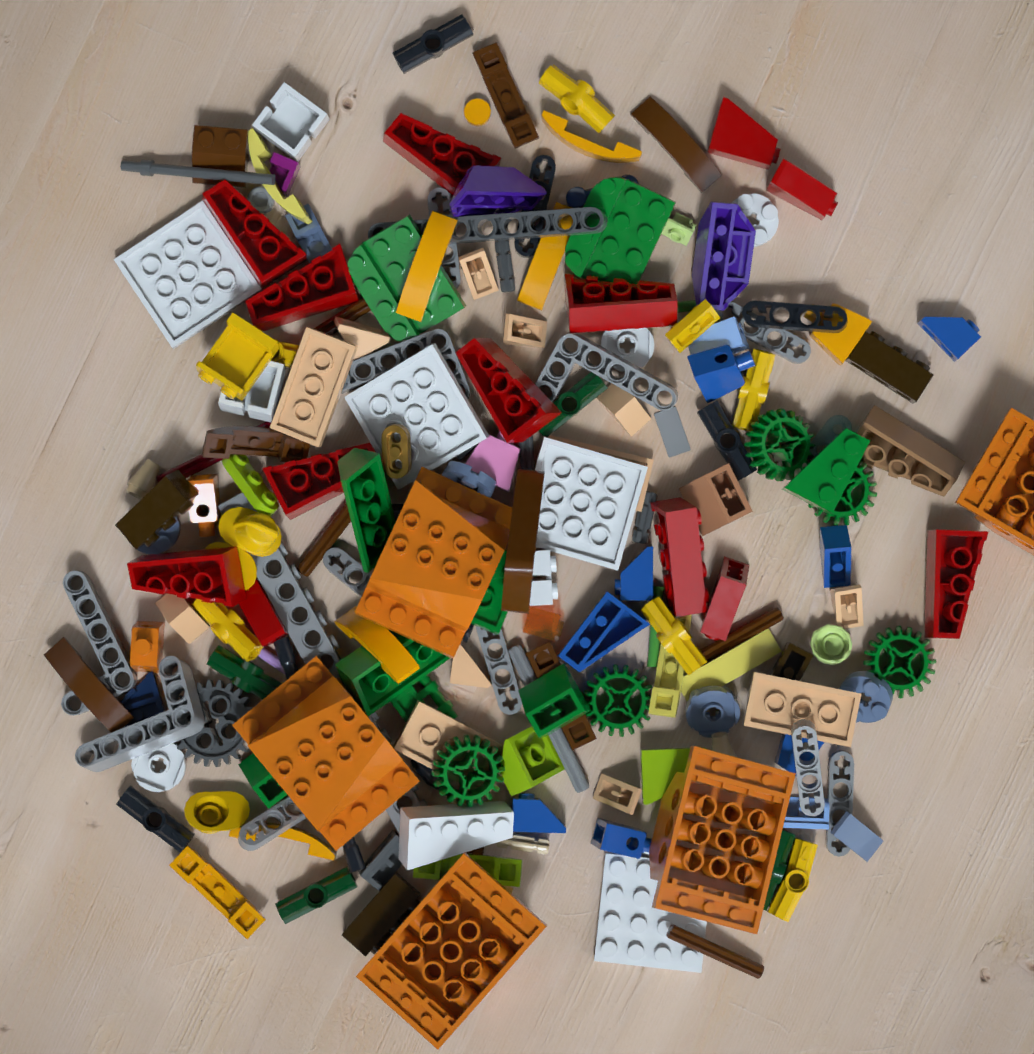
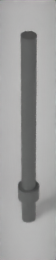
M142 159L141 162L122 160L120 166L121 171L139 172L142 176L160 174L265 185L275 184L274 174L158 164L154 160Z

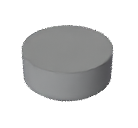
M264 187L252 189L247 197L251 205L262 214L270 212L275 203V200Z

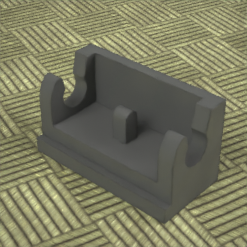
M392 830L366 860V868L358 870L360 876L379 891L402 865L398 859L399 834Z

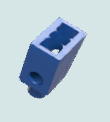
M723 345L687 356L693 376L707 403L742 387L745 381L741 371L756 366L750 351L735 356L730 345Z
M597 818L591 844L600 850L640 859L642 853L649 855L652 839L647 838V833L641 829ZM631 837L630 843L626 845L627 840Z

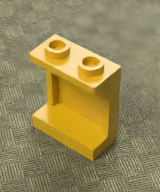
M232 313L227 320L228 326L203 361L197 362L196 369L199 372L198 377L210 385L214 382L221 387L220 391L230 399L237 397L242 401L277 353L279 346L276 340Z

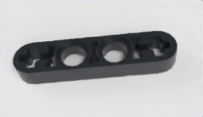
M540 155L534 159L529 176L531 180H533V177L539 179L540 169L536 168V166L541 165L543 161L548 162V167L552 169L545 172L544 181L549 180V184L542 181H534L545 189V198L540 200L532 210L524 211L522 209L521 212L547 210L556 170L555 161L548 155ZM540 217L539 224L534 226L538 232L543 229L544 217ZM530 238V244L534 245V248H529L527 252H523L522 246H519V242H524L525 239H515V251L519 256L523 258L534 256L540 238Z
M750 301L746 303L742 310L745 322L749 326L759 328L840 333L847 327L848 323L845 311L835 306ZM753 308H758L759 313L767 314L766 308H771L769 312L770 322H765L766 316L761 315L757 316L756 320H752L748 312H752ZM779 309H785L789 312V318L784 323H779L774 319V314ZM806 311H811L816 315V320L811 325H806L801 321V315ZM820 312H825L824 318H833L834 314H838L839 318L843 319V321L838 322L837 326H832L831 321L823 320L824 326H819L821 321Z

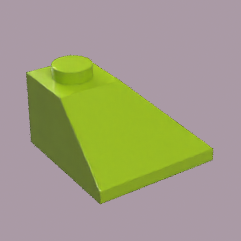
M532 726L504 741L501 765L505 767V771L500 772V774L503 776L504 783L511 796L528 790L565 770L549 735L538 738Z

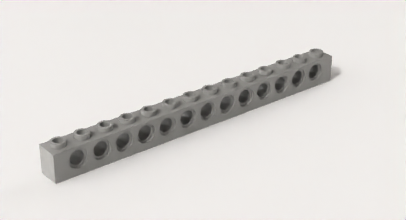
M243 493L218 506L222 515L229 509L236 507L256 511ZM282 541L277 551L270 556L260 557L250 554L257 567V578L305 665L315 656L320 659L322 655L329 654L333 657L334 664L328 670L335 678L340 677L335 666L336 663L342 660L337 652L340 645L333 634L328 636L323 626L327 625V622L320 610L315 612L311 602L314 599L307 587L302 589L298 582L301 575L295 564H288L285 558L288 552ZM273 560H278L281 563L282 569L278 575L273 576L268 572V564ZM287 583L293 585L295 593L290 599L283 598L280 593L281 587ZM298 607H304L308 613L307 619L301 623L297 622L293 616L295 609ZM312 630L317 631L321 636L320 643L316 646L309 645L306 640L307 634ZM377 712L368 716L387 741L392 743L385 728L380 730L376 722L379 719ZM417 784L403 795L411 798L412 807L428 806L425 799L419 800L415 791L419 789ZM396 801L386 811L398 833H400V808Z

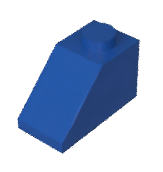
M924 317L917 323L953 361L958 360L981 338L978 334L979 328L971 320L968 319L966 321L961 317Z
M847 525L820 527V555L824 588L851 586L852 547Z
M653 547L644 549L620 573V579H615L614 593L615 595H620V601L653 600Z
M519 793L518 798H513V832L566 833V826L540 798H535L534 793Z

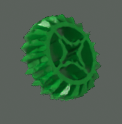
M784 409L768 410L766 415L760 414L757 417L758 421L750 424L754 431L746 433L751 440L744 445L750 447L751 452H748L745 456L753 457L750 466H758L757 473L759 475L765 474L766 479H775L776 481L792 480L808 464L807 459L814 457L810 452V449L816 446L810 443V438L814 434L807 433L810 424H802L803 417L800 415L795 416L794 411H785ZM782 425L785 426L791 432L793 437L787 434L786 429L783 428ZM779 442H787L785 444H782L781 448L773 449V447L779 445ZM768 453L773 456L775 462H778V465H776V464L769 458Z
M866 463L861 464L855 469L854 474L857 477L849 481L848 484L852 483V485L844 491L845 496L839 500L845 506L847 512L833 511L831 514L825 513L824 523H827L830 517H833L834 526H838L840 518H842L844 525H849V516L856 523L860 521L857 512L863 516L868 514L867 510L863 507L864 505L867 507L874 506V503L867 499L868 497L877 496L876 492L869 491V487L876 486L877 482L872 481L868 483L867 478L874 474L872 471L866 474L862 472L867 467ZM861 484V498L854 507L851 491L854 487ZM808 504V508H813V507H814V506ZM818 509L814 515L818 517L823 511Z
M896 626L895 634H893L890 627L885 628L887 637H884L880 632L876 633V637L880 642L877 643L870 640L868 643L874 647V650L864 651L865 655L871 656V661H863V665H871L872 669L867 671L874 673L875 677L880 681L883 678L889 684L893 695L895 690H897V696L900 699L904 697V690H906L909 697L914 696L912 687L922 692L924 689L920 682L923 681L926 684L931 682L929 678L925 677V674H935V670L928 668V664H935L937 662L936 659H928L927 656L935 652L934 648L927 650L924 648L929 644V639L919 642L918 640L921 638L922 633L918 631L912 637L911 627H907L904 634H902L901 626ZM901 639L910 642L913 647L904 652H899L890 642ZM884 648L889 661L883 670L880 671L879 655ZM919 653L920 669L915 676L911 668V661ZM895 655L897 657L907 656L905 658L906 662H903L905 663V669L902 667L892 668L894 667L893 662H897L894 661ZM895 672H900L909 682L896 685L885 678Z
M614 664V673L609 674V670L605 666L602 668L605 676L601 678L597 672L593 674L598 680L596 684L590 680L587 681V685L593 687L592 692L583 691V695L590 696V701L586 702L588 705H591V711L585 715H595V718L590 722L592 726L598 721L602 723L598 729L599 732H603L605 727L608 726L610 727L608 731L609 736H613L614 729H619V736L623 737V728H628L629 733L632 735L635 733L632 727L633 724L636 723L640 729L644 727L639 721L641 717L647 721L650 720V716L644 714L645 709L649 710L650 705L646 704L647 700H651V695L646 696L645 691L651 690L652 685L642 686L647 677L643 675L637 680L635 677L639 672L638 669H634L631 675L627 674L628 665H624L623 671L618 672V665ZM613 678H625L631 681L632 684L624 690L617 691L607 681ZM602 687L607 693L609 700L606 706L599 712L596 706V696L599 688ZM609 689L614 694L618 693V696L620 693L625 694L629 691L623 699L624 706L628 711L623 707L619 708V705H617V708L612 707L607 710L614 701ZM638 689L641 703L638 712L635 714L630 708L628 700ZM615 710H620L630 720L614 723L606 720L605 717Z
M464 734L463 742H460L459 738L455 736L453 737L455 745L451 746L446 741L444 746L447 751H437V754L442 759H434L432 762L436 767H440L431 771L433 776L439 777L433 783L435 787L442 786L439 794L441 796L448 794L446 800L449 803L453 802L457 797L456 804L459 807L463 805L464 800H466L469 808L473 807L474 799H476L479 805H483L481 797L485 795L487 799L491 800L493 797L489 791L491 789L496 792L500 790L494 784L495 781H504L503 776L497 773L505 771V767L500 764L496 765L503 760V757L495 755L498 751L495 745L488 748L490 745L488 739H484L480 744L479 735H475L472 742H470L468 734ZM469 750L463 760L451 762L457 754ZM478 752L487 757L489 771H485L477 766ZM469 765H471L474 771L473 773L469 772L466 776L461 770L468 769ZM447 770L459 775V790L449 784ZM474 781H484L478 788L467 791Z

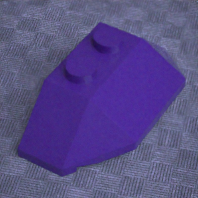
M476 165L471 167L459 182L451 199L450 209L453 217L515 213L522 209L529 211L546 195V191L514 167Z
M710 202L698 224L692 269L696 305H699L706 299L714 310L724 311L728 304L749 284L756 230L736 203Z

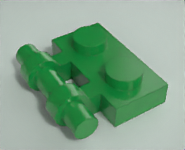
M428 675L419 680L424 687L421 691L417 692L412 685L390 701L405 722L408 720L417 701L425 703L423 698L427 695H430L438 706L436 710L454 719L458 717L452 708L454 706L452 702L445 699L438 689V683L435 680L432 681Z

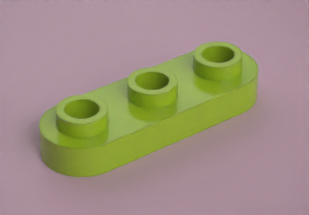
M230 454L229 459L223 458L222 464L253 508L258 513H264L271 517L279 508L277 497L264 484L262 476L251 466L246 455Z

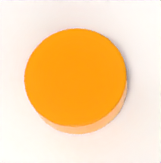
M479 98L472 99L464 108V116L470 125L476 127L483 126L490 119L491 109L485 100Z

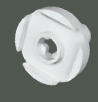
M754 193L742 194L732 202L739 205L745 216L755 214L756 219L759 221L758 225H753L756 230L754 247L761 246L772 239L777 231L779 219L777 208L768 198Z
M647 328L605 331L602 335L600 346L643 368L653 355L654 338ZM625 338H629L630 343H635V348L630 349V353H625L624 349L620 348V343H624ZM615 364L612 366V368L619 372H625L622 365Z
M175 742L132 759V771L137 782L144 789L152 792L170 790L183 779L186 772L185 753L177 749L178 745ZM159 758H163L166 769H161L159 773L155 772V766L152 765V761H158Z

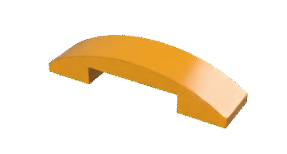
M543 110L541 120L558 140L576 152L593 159L613 163H631L640 160L642 151L621 142H617L614 151L567 132L568 120Z
M556 202L553 210L571 209V207ZM571 215L564 216L561 220V227L564 230L569 229L573 224ZM571 235L542 237L540 239L518 296V302L542 311Z
M432 211L406 279L396 310L397 314L419 322L422 321L430 294L458 220Z
M357 606L334 621L335 625L350 639L354 637L380 662L382 669L398 684L420 669L410 653L387 628L354 614Z
M266 823L272 829L280 826L277 823ZM242 826L230 830L229 836L238 838ZM291 827L278 836L310 844L308 855L333 861L336 859L337 853L328 844L313 834L299 828ZM247 833L246 840L251 838L255 841L257 833L254 835Z
M187 845L169 865L188 884L196 888L228 919V922L247 940L266 920L230 881L190 846Z

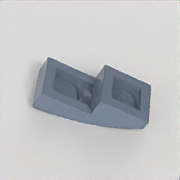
M306 204L303 207L313 221L310 224L296 219L291 214H287L285 217L302 250L307 254L306 258L310 264L313 259L320 255H325L332 248L309 204Z
M847 811L830 832L867 862L883 843L879 836Z

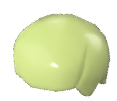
M826 624L813 632L810 645L813 655L819 662L826 665H835L848 658L852 650V641L850 634L843 627Z

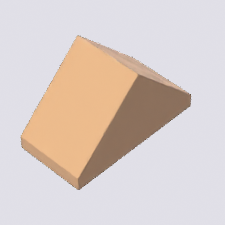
M484 248L458 257L459 264L474 300L499 291Z
M506 314L503 344L545 348L547 321Z
M335 316L334 323L344 341L358 346L354 356L355 360L389 343L390 336L384 329Z
M611 383L607 386L608 389L597 397V400L632 437L651 418L632 394Z
M861 584L830 589L836 625L844 629L864 626Z
M165 594L155 603L168 624L188 644H191L210 628L187 599L179 598L177 595Z
M460 643L452 661L450 683L482 688L490 687L492 685Z
M601 773L592 799L633 815L642 789Z

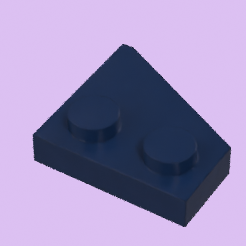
M149 672L121 700L135 717L125 727L165 712L154 672Z

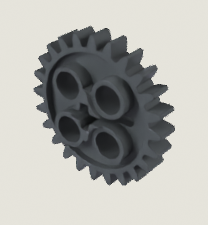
M207 680L206 688L202 683H197V693L205 724L200 732L182 739L177 747L178 750L187 749L185 758L195 755V764H199L204 759V766L209 767L213 760L215 767H220L221 759H223L226 765H230V756L240 759L239 750L249 751L245 745L246 741L237 731L236 735L231 739L225 734L226 727L229 724H234L253 708V706H246L250 701V697L240 698L243 693L242 689H237L233 692L234 684L229 683L225 688L224 681L218 680L216 687L212 680ZM220 699H225L227 702V709L223 713H219L216 709V704ZM205 701L209 702V710L211 713H209V711L205 707ZM191 715L186 718L185 725L190 722ZM212 718L219 720V723L215 725L216 729L209 727V724L212 723ZM217 732L223 741L222 746L219 745ZM206 733L210 735L212 740L208 748L202 747L200 742L201 737Z

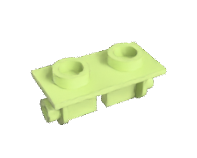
M676 212L673 219H668L662 235L676 243L687 246L697 224L693 223V219Z

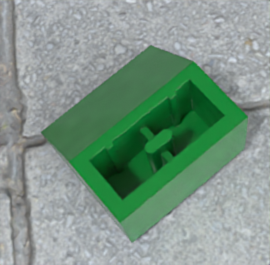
M565 663L518 690L525 714L538 738L552 734L591 711Z
M254 753L238 764L249 784L268 809L287 795Z

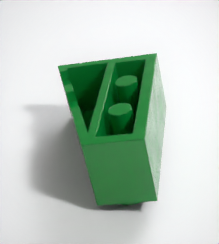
M847 428L844 429L782 490L827 514L833 513L870 440Z

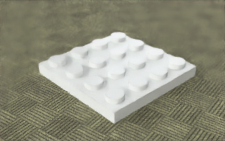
M203 200L113 259L173 349L262 291Z
M435 343L344 397L376 453L380 454L381 461V436L384 429L393 424H401L408 429L411 442L412 466L406 476L399 479L391 478L398 490L416 480L421 467L432 471L489 437ZM395 433L394 439L397 442H400L401 436ZM396 459V467L402 468V462Z
M544 437L535 467L536 471H545L536 547L618 571L648 467Z
M605 853L594 961L701 973L703 954L667 938L666 934L670 925L674 924L705 938L707 922L652 908L658 881L650 879L649 857L637 859L620 854Z

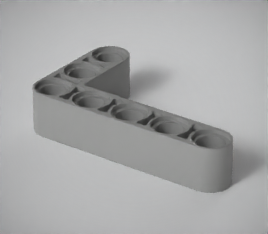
M436 329L354 360L341 394L362 387L392 369L382 366L381 361L384 356L393 355L396 358L395 367L409 358L406 355V351L410 346L416 345L422 351L431 345L432 339L436 336H443L446 339V345L439 349L445 361L449 360L455 363L456 369L453 375L459 385L466 390L465 395L467 399L470 397V390L448 333L444 330ZM360 365L370 366L371 373L368 377L360 378L357 376L356 371Z
M569 332L561 337L535 383L538 388L541 385H548L552 389V396L549 399L553 402L558 397L575 364H578L659 410L667 411L671 409L678 400V392L672 385L579 333ZM567 338H573L577 341V351L570 352L565 348V340ZM591 351H596L601 355L602 360L599 365H593L589 362L588 355ZM555 361L564 364L565 372L563 375H556L553 372L552 364ZM619 364L624 367L625 375L623 378L613 376L611 372L613 365ZM639 377L645 378L649 383L648 390L639 391L635 387V380ZM668 391L671 393L672 402L670 404H662L658 399L659 392Z
M70 571L63 579L64 589L105 672V675L99 677V679L115 697H118L136 686L137 674L130 666V659L90 577L81 571ZM79 575L83 579V586L76 591L71 587V580L74 576ZM88 599L92 600L95 604V610L89 615L82 608L83 603ZM100 623L107 629V633L102 639L97 638L94 634V628ZM109 648H115L118 651V659L114 663H110L106 659V652ZM121 672H126L130 676V683L126 687L120 686L117 681L118 675ZM73 691L68 692L62 698V709L68 715L75 716L89 711L83 703L79 710L74 711L71 709L69 700L75 695Z
M175 656L163 658L159 664V674L169 710L82 744L75 753L77 764L92 772H101L200 732L204 727L205 720L190 666ZM178 666L177 672L172 675L173 669ZM185 690L184 696L179 700V694ZM191 715L190 722L185 725L186 718ZM167 724L166 731L161 734L163 726ZM143 734L141 742L137 744L138 737ZM119 744L118 750L113 753L115 745ZM94 753V759L89 763L90 756Z

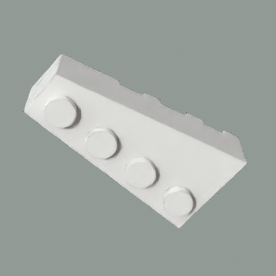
M505 801L483 802V805L473 803V807L470 808L467 806V803H463L461 807L457 806V804L402 807L400 809L398 859L407 870L513 838L514 811Z

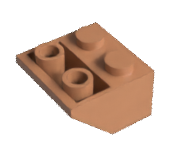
M729 463L679 488L683 499L697 507L700 511L702 522L698 527L702 536L753 512Z

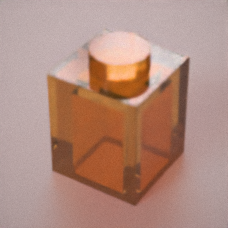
M530 606L523 632L554 641L555 636H561L564 621L560 620V614Z

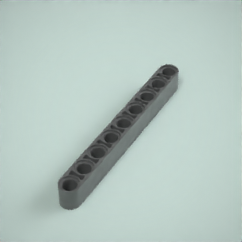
M595 207L451 217L458 220L456 227L460 223H464L467 230L462 237H458L454 230L450 244L596 234L606 228L608 220L606 214ZM593 213H597L600 217V222L596 227L591 228L587 222L588 217ZM571 215L573 224L569 229L564 230L561 227V220L564 216ZM540 217H544L546 227L538 232L534 227L535 221ZM429 219L414 220L422 235ZM513 219H517L520 224L516 233H510L508 230V224ZM487 221H491L493 230L489 235H484L482 233V225ZM395 222L374 224L368 231V239Z

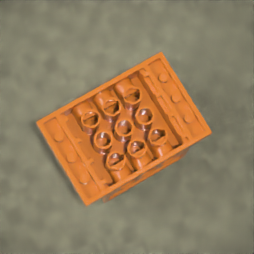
M1009 408L955 503L976 514L974 518L992 532L1033 556L1034 420L1013 408Z
M421 467L354 614L450 658H454L505 551L509 539L512 508L427 468Z
M317 656L232 725L246 741L249 749L335 851L420 782L387 739Z
M691 746L685 773L676 772L662 797L649 849L650 879L658 881L652 908L758 934L796 773Z
M464 852L356 977L436 1049H439L542 933L547 924Z

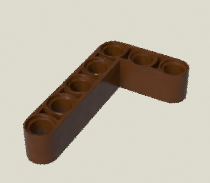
M517 470L505 562L501 611L529 614L545 471Z

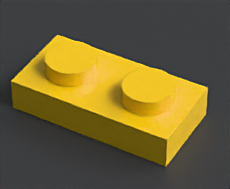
M705 299L699 305H696L680 322L674 324L665 336L674 348L681 353L718 321L720 316Z

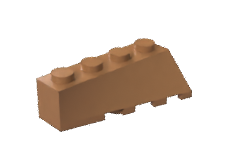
M876 405L872 407L855 432L870 440L860 460L866 463L868 468H880L896 479L898 477L911 480L912 485L943 497L957 481L965 464L964 460Z

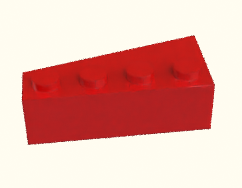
M564 274L565 302L570 333L666 327L677 323V295L674 283L639 280L637 284H630L625 279L614 278V282L598 281V277L587 276L586 280L574 279L572 274Z
M371 443L262 468L285 515L292 520L343 494L344 491L337 461L354 448L376 452Z
M939 529L927 531L924 638L960 639L969 606L968 600L974 588V578L977 567L981 562L983 545L987 540L989 532Z
M237 546L141 555L127 563L131 587L134 590L162 595L167 593L184 599H200L201 602L223 603L224 606L234 607L247 599Z

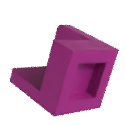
M274 152L270 160L272 166L269 171L275 175V181L282 193L288 196L301 167L299 162Z

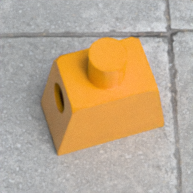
M832 303L830 306L842 308L847 314V327L840 333L811 332L809 336L841 366L872 321L838 304ZM807 311L803 316L812 323L816 320L815 313ZM820 312L821 321L819 326H824L823 320L831 321L832 326H837L838 322L843 321V319L839 318L838 314H834L833 318H824L825 312Z

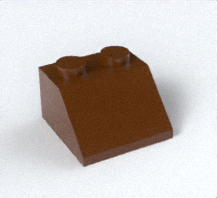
M194 125L192 167L248 171L249 144L247 129ZM192 178V183L217 185L223 181ZM227 181L233 187L246 188V183Z

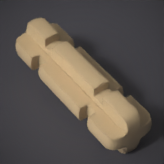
M513 834V838L497 842L496 844L499 848L507 849L510 846L512 850L525 852L536 850L538 854H547L550 842L547 838L539 837L536 840L533 836Z

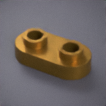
M393 424L385 428L381 436L382 462L386 475L393 479H399L406 476L411 470V442L408 429L401 424ZM395 433L400 434V442H397L394 439ZM396 459L402 462V468L396 467Z

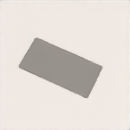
M672 407L667 411L655 413L654 416L668 457L690 451L691 449L677 408Z

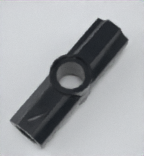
M461 14L434 30L426 31L422 37L396 50L392 54L399 68L405 74L430 59L440 57L446 50L472 37L473 32L466 18ZM429 39H437L440 42V46L437 49L430 50L426 47V43Z
M716 400L697 412L698 416L713 439L716 449L720 451L725 462L729 463L737 481L755 472L757 468L750 466L752 459L745 456L748 452L718 401ZM724 433L730 434L734 439V444L731 448H724L720 443V438Z
M132 786L128 787L116 803L118 807L140 822L146 830L156 834L180 853L195 835V833L169 815L164 808L157 806ZM152 812H157L161 815L162 823L160 826H153L150 823L149 816Z

